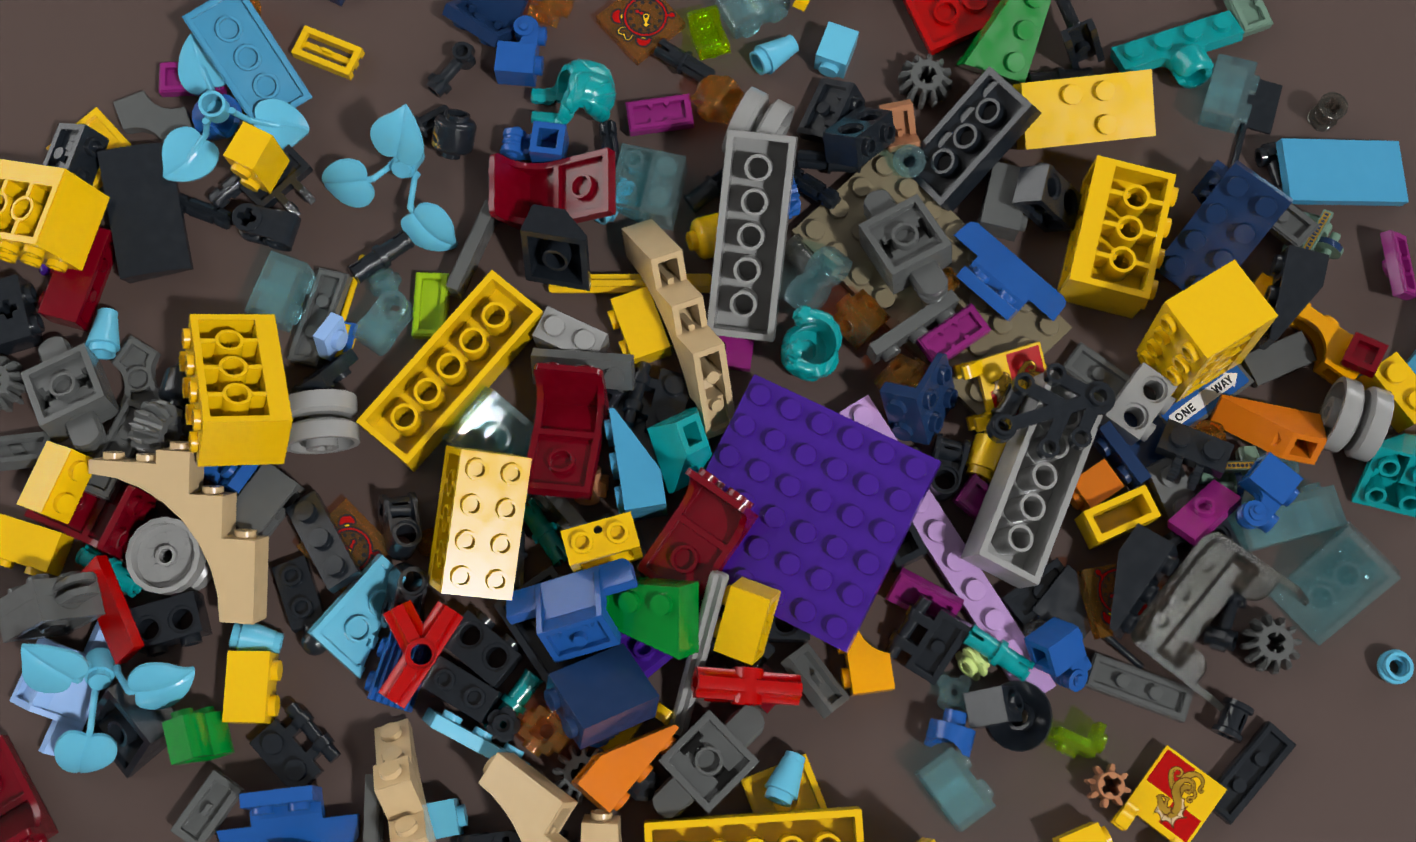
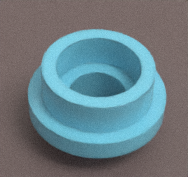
M1392 649L1380 655L1377 661V671L1384 681L1389 684L1398 685L1407 682L1412 677L1414 664L1405 652ZM1391 661L1398 665V672L1396 674L1390 670L1389 665Z

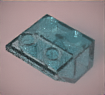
M622 143L616 166V211L638 223L653 219L660 228L673 231L687 175L686 156Z

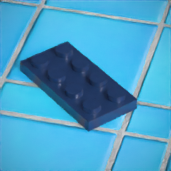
M1236 160L1167 248L1160 269L1156 268V271L1182 290H1185L1234 259L1241 266L1290 206L1293 199Z

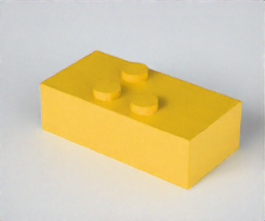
M1152 69L1012 85L1042 112L1017 140V150L1156 136Z

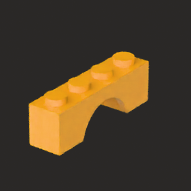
M1262 272L1253 281V284L1263 296L1268 286L1272 285L1273 276H1267ZM1309 302L1289 326L1302 331L1309 340L1317 359L1314 362L1313 371L1332 385L1339 377L1345 376L1355 380L1360 373L1339 365L1354 334H1350L1341 328L1338 321L1333 317L1318 312L1311 307Z
M858 631L848 653L837 648L838 654H844L846 668H841V680L843 689H849L850 696L887 692L895 689L890 653L872 647L865 641L860 631Z

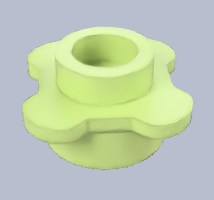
M966 646L962 649L963 652L958 651L955 654L960 670L967 677L978 681L980 675L985 677L988 674L987 669L990 667L988 658L973 648Z

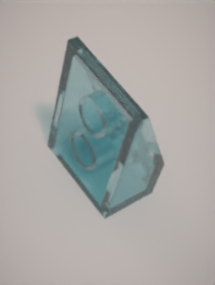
M486 386L443 436V439L451 446L527 457L534 424L495 390ZM527 494V497H526V505H527V506H528V501H529V500H532L535 495H533V494Z
M1348 521L1311 553L1269 595L1320 646L1400 580L1401 575L1400 571Z

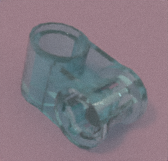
M387 290L379 296L368 313L360 319L352 335L374 353L383 356L391 349L399 334L411 321L413 306L400 291ZM392 305L401 307L398 312L390 309Z

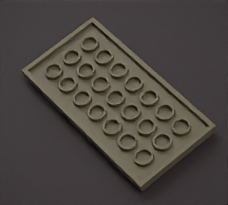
M885 148L861 168L860 173L856 172L836 190L839 192L841 201L834 209H828L820 205L792 230L791 235L887 331H890L929 304L921 300L912 285L893 295L860 245L858 224L867 220L864 215V199L869 193L876 190H886L897 204L918 194L952 243V264L942 270L948 278V291L952 289L959 298V302L954 310L955 313L972 303L991 328L989 334L948 361L949 366L952 367V378L955 386L954 389L958 391V401L972 415L982 414L986 410L978 378L975 377L968 380H963V378L956 379L953 369L954 365L985 358L1036 341H1040L1044 356L1072 327L1060 315L1054 321L1051 320L1030 301L1010 321H1007L956 277L964 266L968 267L978 257L954 236L966 224L951 210L947 211L941 207L909 175V169ZM936 322L935 324L927 328V330L930 331L939 324ZM909 340L903 344L926 369L929 368L931 363L916 343L912 344Z

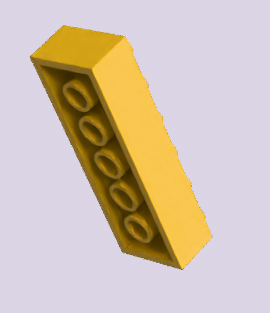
M491 270L356 422L365 432L415 472L533 338L532 334L543 315V310Z
M858 806L651 819L644 822L645 842H864L862 809Z

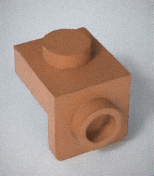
M911 99L879 105V109L892 111L893 124L896 129L895 142L887 147L888 152L905 154L912 151V148L920 147Z

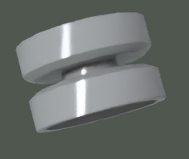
M751 87L740 101L728 129L787 135L795 107L780 99L774 101L769 106V94ZM727 131L724 136L722 144V152L724 153L726 149Z
M1345 376L1339 377L1327 393L1319 412L1328 438L1323 449L1338 452L1343 448L1346 457L1361 462L1371 460L1381 447L1391 424L1394 411V395L1392 392L1375 386L1364 390V386L1360 381Z
M316 389L289 395L293 421L287 452L296 454L335 453L352 449L361 443L359 425L351 420L358 414L357 396L354 393L337 389Z
M169 517L151 519L140 526L129 540L125 554L127 571L134 583L145 591L176 596L189 591L198 592L206 587L213 577L199 543L182 520Z

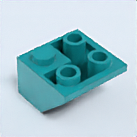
M691 407L647 428L668 494L689 485L690 478L685 474L688 468L695 472H698L701 467L706 470L713 455L697 407Z
M1404 433L1383 441L1375 456L1367 462L1351 496V502L1416 517V436Z

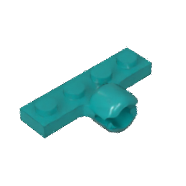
M1230 10L1111 47L1110 57L1120 73L1166 67L1181 87L1192 89L1204 84L1212 75L1214 63L1206 52L1242 41L1244 31Z

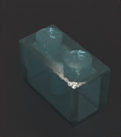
M1218 54L1197 125L1236 134L1240 122L1247 124L1252 104L1246 103L1248 95H1255L1260 76L1254 75L1258 62Z
M270 251L244 311L247 314H275L277 329L290 333L293 324L296 325L301 319L303 312L302 303L306 294L309 295L316 279L315 272L306 262Z
M948 747L914 772V774L955 830L963 832L996 806L991 800L995 795L982 778L977 781L969 769L973 765L969 758L962 755L960 749L955 751L953 747Z

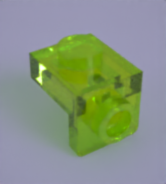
M717 5L687 13L690 38L700 61L731 53L730 43L722 27Z
M1102 722L1093 723L1087 738L1061 726L1053 727L1048 741L1057 744L1055 750L1068 757L1075 758L1076 754L1085 758H1093L1096 753L1101 754L1108 740V735L1104 733L1107 724Z

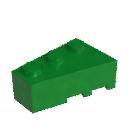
M1001 0L992 12L990 19L982 30L978 32L971 46L955 66L979 74H983L990 66L1008 83H1025L1051 0Z
M636 577L638 587L606 596V610L621 633L679 660L699 652V581Z

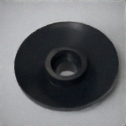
M1014 680L1002 684L1001 686L1017 687V692L1020 693L1023 699V710L1027 711L1028 719L1025 723L1021 721L988 728L990 734L999 745L1011 751L1025 752L1037 748L1048 737L1053 722L1052 707L1047 696L1039 687L1027 681Z

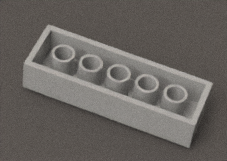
M733 129L727 130L707 319L708 326L718 336L773 342L775 339L798 136Z
M1050 370L1051 377L1053 379L1059 380V373L1054 370ZM1043 373L1033 377L1035 384L1067 400L1078 397L1059 385H1048L1043 379ZM1094 393V397L1097 401H1104L1103 397ZM1027 396L1018 414L1045 407L1046 405ZM1084 410L1072 413L1059 440L1060 451L1051 460L1041 459L1036 453V446L1044 439L1052 420L1016 430L1015 435L1006 442L961 559L1019 589L1039 585L1103 415H1098L1090 432L1092 435L1090 445L1083 450H1074L1068 443V436L1078 427ZM1075 434L1076 441L1084 444V437L1081 434ZM1047 443L1043 444L1044 451L1052 454V446Z

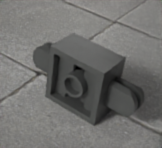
M876 190L869 193L864 199V215L867 220L858 224L860 245L893 295L912 285L921 300L927 304H934L943 300L948 293V278L942 269L952 264V243L918 194L897 204L886 190Z
M62 337L48 338L38 348L41 363L20 373L38 424L57 444L70 438L71 444L81 453L87 455L95 454L107 444V435L102 423L117 416L120 411L102 363L85 343L73 348Z
M71 571L55 578H49V574L46 573L28 577L26 584L8 589V594L0 598V631L3 643L65 636L105 615L96 574L94 572L80 573V571Z
M742 706L722 723L708 710L658 760L671 776L654 792L653 805L657 813L666 818L678 817L695 800L709 813L760 762L747 747L764 729L765 722L761 712L752 706Z

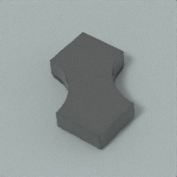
M144 90L113 102L122 128L127 134L149 133L158 137L164 143L167 135L174 129L180 127L194 128L185 106L174 109L160 107L150 100Z
M131 335L111 362L121 372L125 384L124 396L119 408L122 407L126 398L143 403V401L150 402L152 399H160L158 395L159 386L156 381V366L161 354Z

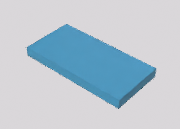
M209 0L182 16L247 116L255 118L256 105L265 99H279L297 108L313 98L250 0Z
M1281 138L1276 142L1282 189L1285 194L1293 199L1292 204L1403 206L1409 202L1399 141Z

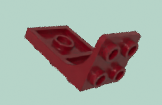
M608 147L546 163L519 162L499 153L491 154L489 157V213L491 217L518 230L521 229L533 204L565 209L576 223L616 215L615 151Z
M557 362L536 363L533 372L537 388V405L527 454L528 458H532L527 494L591 500L605 430L604 420H607L609 410L603 371L591 365L572 366L561 365Z
M702 467L698 472L691 468H688L685 472L689 476L690 482L682 502L636 568L649 578L699 581V603L704 597L711 571H722L759 517L751 510L754 503L731 487L724 492L723 488L726 484Z
M123 483L113 503L83 492L69 524L27 509L24 516L126 561L125 554L129 540L140 526L153 518L156 511L155 503L157 498L137 487L128 486Z
M2 734L0 735V842H49L48 839L59 832L8 735Z

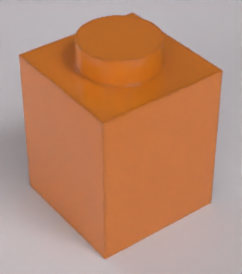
M1104 458L1080 475L1070 504L1076 510L1080 509L1083 512L1101 504L1124 488L1125 485Z

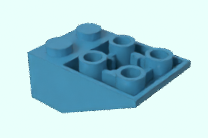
M609 408L610 419L604 420L609 448L615 447V452L609 453L614 480H620L621 486L614 487L619 514L631 511L633 521L667 516L661 469L615 408Z

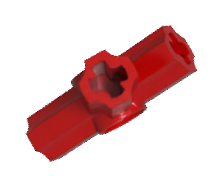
M411 600L383 614L403 655L378 693L404 709L464 618L439 601H437L424 623ZM417 645H425L431 650V660L424 665H418L411 659L410 653Z
M696 666L692 676L691 690L693 698H703L707 702H730V704L761 706L762 703L798 706L802 697L803 683L801 682V675L764 672L762 668L732 667V669Z

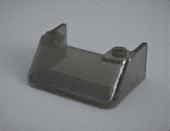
M1210 533L1198 542L1158 592L1154 601L1140 614V620L1131 632V638L1137 647L1221 712L1225 706L1197 684L1206 673L1207 661L1204 655L1192 645L1228 602L1227 598L1237 592L1247 600L1259 601L1266 598L1277 586L1305 607L1310 601L1299 586L1222 533Z

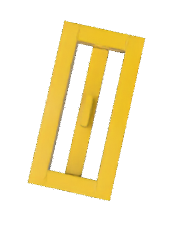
M306 25L291 51L294 58L348 80H352L354 76L353 71L354 69L357 70L359 66V59H363L365 55L363 48ZM309 37L349 53L352 56L351 58L345 57L330 49L310 43L307 39ZM304 48V49H306V50H309V51H311V52H314V53H316V54H319V55H321V56H324V57H326V58H329V59H331V60H334V61H336V62H339V63H341V64H344V65H346V67H343V66H341V65H338V64H336V63H333V62H331V61H328V60H326V59H323V58H321V57H318V56H316V55H313V54H311V53H308V52H306V51H303L302 49Z

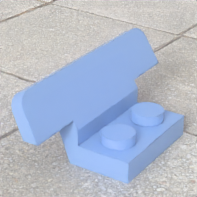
M98 620L83 652L49 638H40L36 642V644L69 649L78 652L86 657L90 650L95 648L109 649ZM21 674L10 702L29 712L52 719L38 751L54 756L56 741L64 732L69 730L82 732L89 716L92 688L83 678L79 684L71 682L70 687L63 692L43 693L30 688L25 683Z

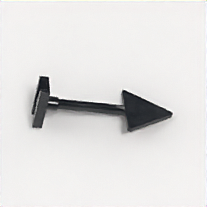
M1055 0L1067 26V29L1061 31V35L1072 69H1080L1078 62L1096 55L1098 62L1104 61L1105 58L1093 19L1090 18L1080 22L1070 0Z

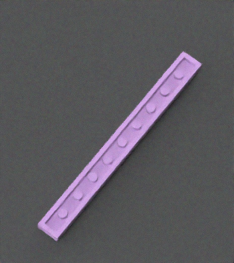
M869 395L839 412V414L897 440ZM929 489L913 520L928 550V555L953 594L964 599L962 608L973 625L976 624L980 629L999 641L1004 639L1009 643L1008 647L1030 660L1024 641L1025 636L983 571L961 559L965 544ZM1034 667L1032 670H1028L1031 673L1025 681L1036 685L1044 693L1056 686L1049 674ZM1002 668L1009 681L1019 680V678Z

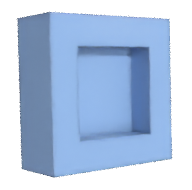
M333 312L329 314L313 335L319 357L329 361L332 360L338 351L345 347L349 338L343 317Z

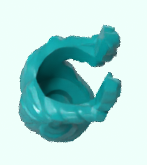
M585 59L573 60L571 63L565 64L558 74L555 86L546 89L532 88L530 100L532 103L552 105L556 101L561 103L559 112L532 111L531 123L533 121L567 125L579 107L584 108L585 112L593 120L598 122L607 121L610 118V111L614 106L616 98L615 83L610 70L601 63Z
M800 305L793 312L792 316L796 326L790 328L782 339L781 361L784 368L790 374L801 380L814 382L830 375L836 369L839 363L838 351L841 347L843 336L840 326L831 314L823 310L811 309V307L806 305Z

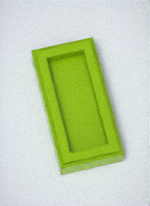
M416 272L411 333L413 339H430L448 319L450 293L446 283L450 276L449 273Z

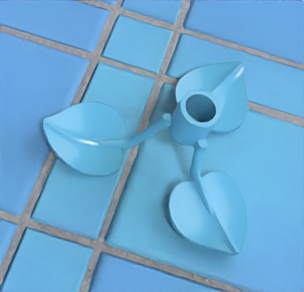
M190 34L187 37L179 56L178 75L181 84L189 93L201 95L198 100V107L205 116L202 119L203 133L200 135L192 127H180L167 135L162 146L163 177L166 180L191 182L201 179L213 171L218 163L220 152L214 143L207 140L210 134L211 122L222 123L230 115L249 124H254L255 127L273 135L282 150L288 144L291 147L295 146L309 134L310 127L304 116L285 101L279 99L260 101L255 107V118H251L230 107L222 94L214 88L225 86V81L195 36Z
M407 104L381 116L371 127L370 136L374 147L382 155L393 157L385 167L374 175L367 176V170L363 163L355 159L344 158L334 161L324 170L322 182L326 189L340 202L354 208H361L370 204L375 197V190L371 183L378 180L388 171L392 170L393 174L399 178L410 177L411 185L407 209L410 213L401 220L403 231L407 233L415 245L426 250L448 251L457 247L458 242L455 237L452 220L440 206L428 202L420 203L416 208L414 206L417 180L421 176L417 169L425 160V153L420 128Z
M26 643L21 645L22 676L25 683L33 690L43 693H60L67 690L71 682L79 684L83 678L92 688L86 733L77 730L66 731L58 738L54 747V756L57 764L63 770L71 773H88L100 770L111 764L117 755V743L113 737L105 733L93 734L99 690L106 689L114 681L115 676L127 695L135 694L137 706L149 710L165 709L179 702L189 691L195 676L194 666L182 667L170 663L150 662L135 667L130 672L126 681L121 672V665H115L111 652L107 648L92 649L84 657L78 652L56 646Z

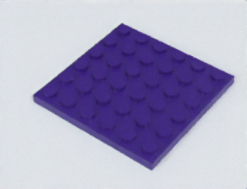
M754 374L706 468V471L726 484L723 488L724 492L731 487L754 503L751 510L759 516L721 571L729 575L727 586L732 585L741 577H745L780 590L781 594L775 617L848 653L941 465V461Z

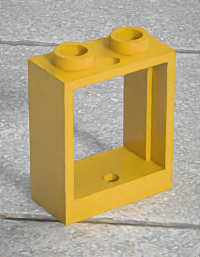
M631 511L560 531L568 562L574 573L621 558L629 562L643 559ZM595 527H602L601 533H594Z

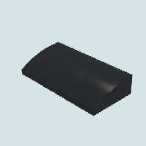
M989 66L921 142L920 147H917L903 164L909 169V175L941 207L953 212L1042 112Z
M163 143L132 145L97 152L104 194L110 197L107 210L119 277L130 284L194 269L183 208L181 207L182 203L179 197L178 182L169 181L163 177Z

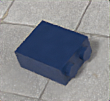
M624 643L548 674L547 687L544 691L547 706L551 711L557 712L566 736L569 739L573 738L580 750L655 717L660 697Z

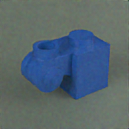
M523 15L518 17L513 24L518 42L499 40L497 42L494 72L498 84L536 87L537 75H543L544 57L539 56L540 46H546L547 27L540 26L532 16Z
M533 121L532 134H526L520 127L506 128L503 131L502 137L504 139L501 142L503 145H501L500 153L509 159L518 161L530 160L532 163H546L567 158L569 136L566 124Z
M1271 452L1257 458L1238 482V485L1250 493L1255 500L1242 504L1237 508L1235 512L1237 523L1245 529L1252 530L1258 528L1264 533L1269 532L1279 520V517L1275 514L1282 505L1285 507L1289 506L1300 493L1296 488L1304 478Z
M1053 617L1024 638L1030 660L1035 663L1034 668L1050 674L1056 684L1073 692H1078L1085 686L1088 679V670L1091 669L1092 665L1087 657L1083 643V634L1079 626Z

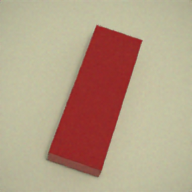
M107 555L95 556L80 573L94 572L96 574L106 613L97 618L115 664L127 663L144 646V643Z

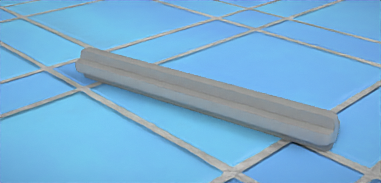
M712 570L709 574L699 612V652L687 657L669 724H675L679 727L674 735L683 736L689 728L696 698H693L691 690L692 676L696 666L705 667L723 596L729 580V575L725 572Z

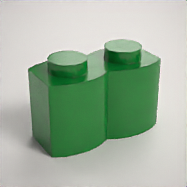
M214 706L193 711V708H186L172 712V719L162 722L171 765L206 762L235 753L229 724L222 722L223 711H215Z

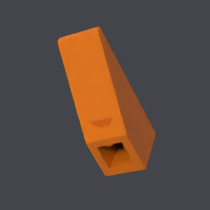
M1221 394L1209 419L1211 424L1267 452H1271L1281 459L1315 465L1328 440L1321 415L1318 413Z
M675 724L664 725L593 755L570 784L598 809L608 813L613 809L618 811L629 799L630 794L627 791L636 781L638 783L642 782L653 769L650 763L658 753L663 755L674 744L676 738L673 735L679 727Z

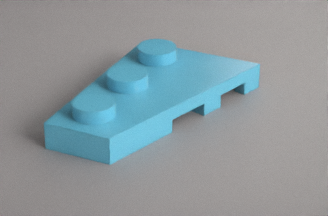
M377 554L362 571L363 575L354 580L307 631L351 673L360 679L366 668L364 665L371 649L375 648L379 639L377 636L382 627L381 610L385 600L388 575L394 566L382 554ZM405 576L403 577V580H402V583H403V584H404V581H405V579H406Z
M428 707L422 717V720L429 727L489 759L497 752L515 753L521 759L525 753L507 742L503 748L491 742L493 735L477 726L474 727L473 731L462 726L463 719L446 709L441 714Z

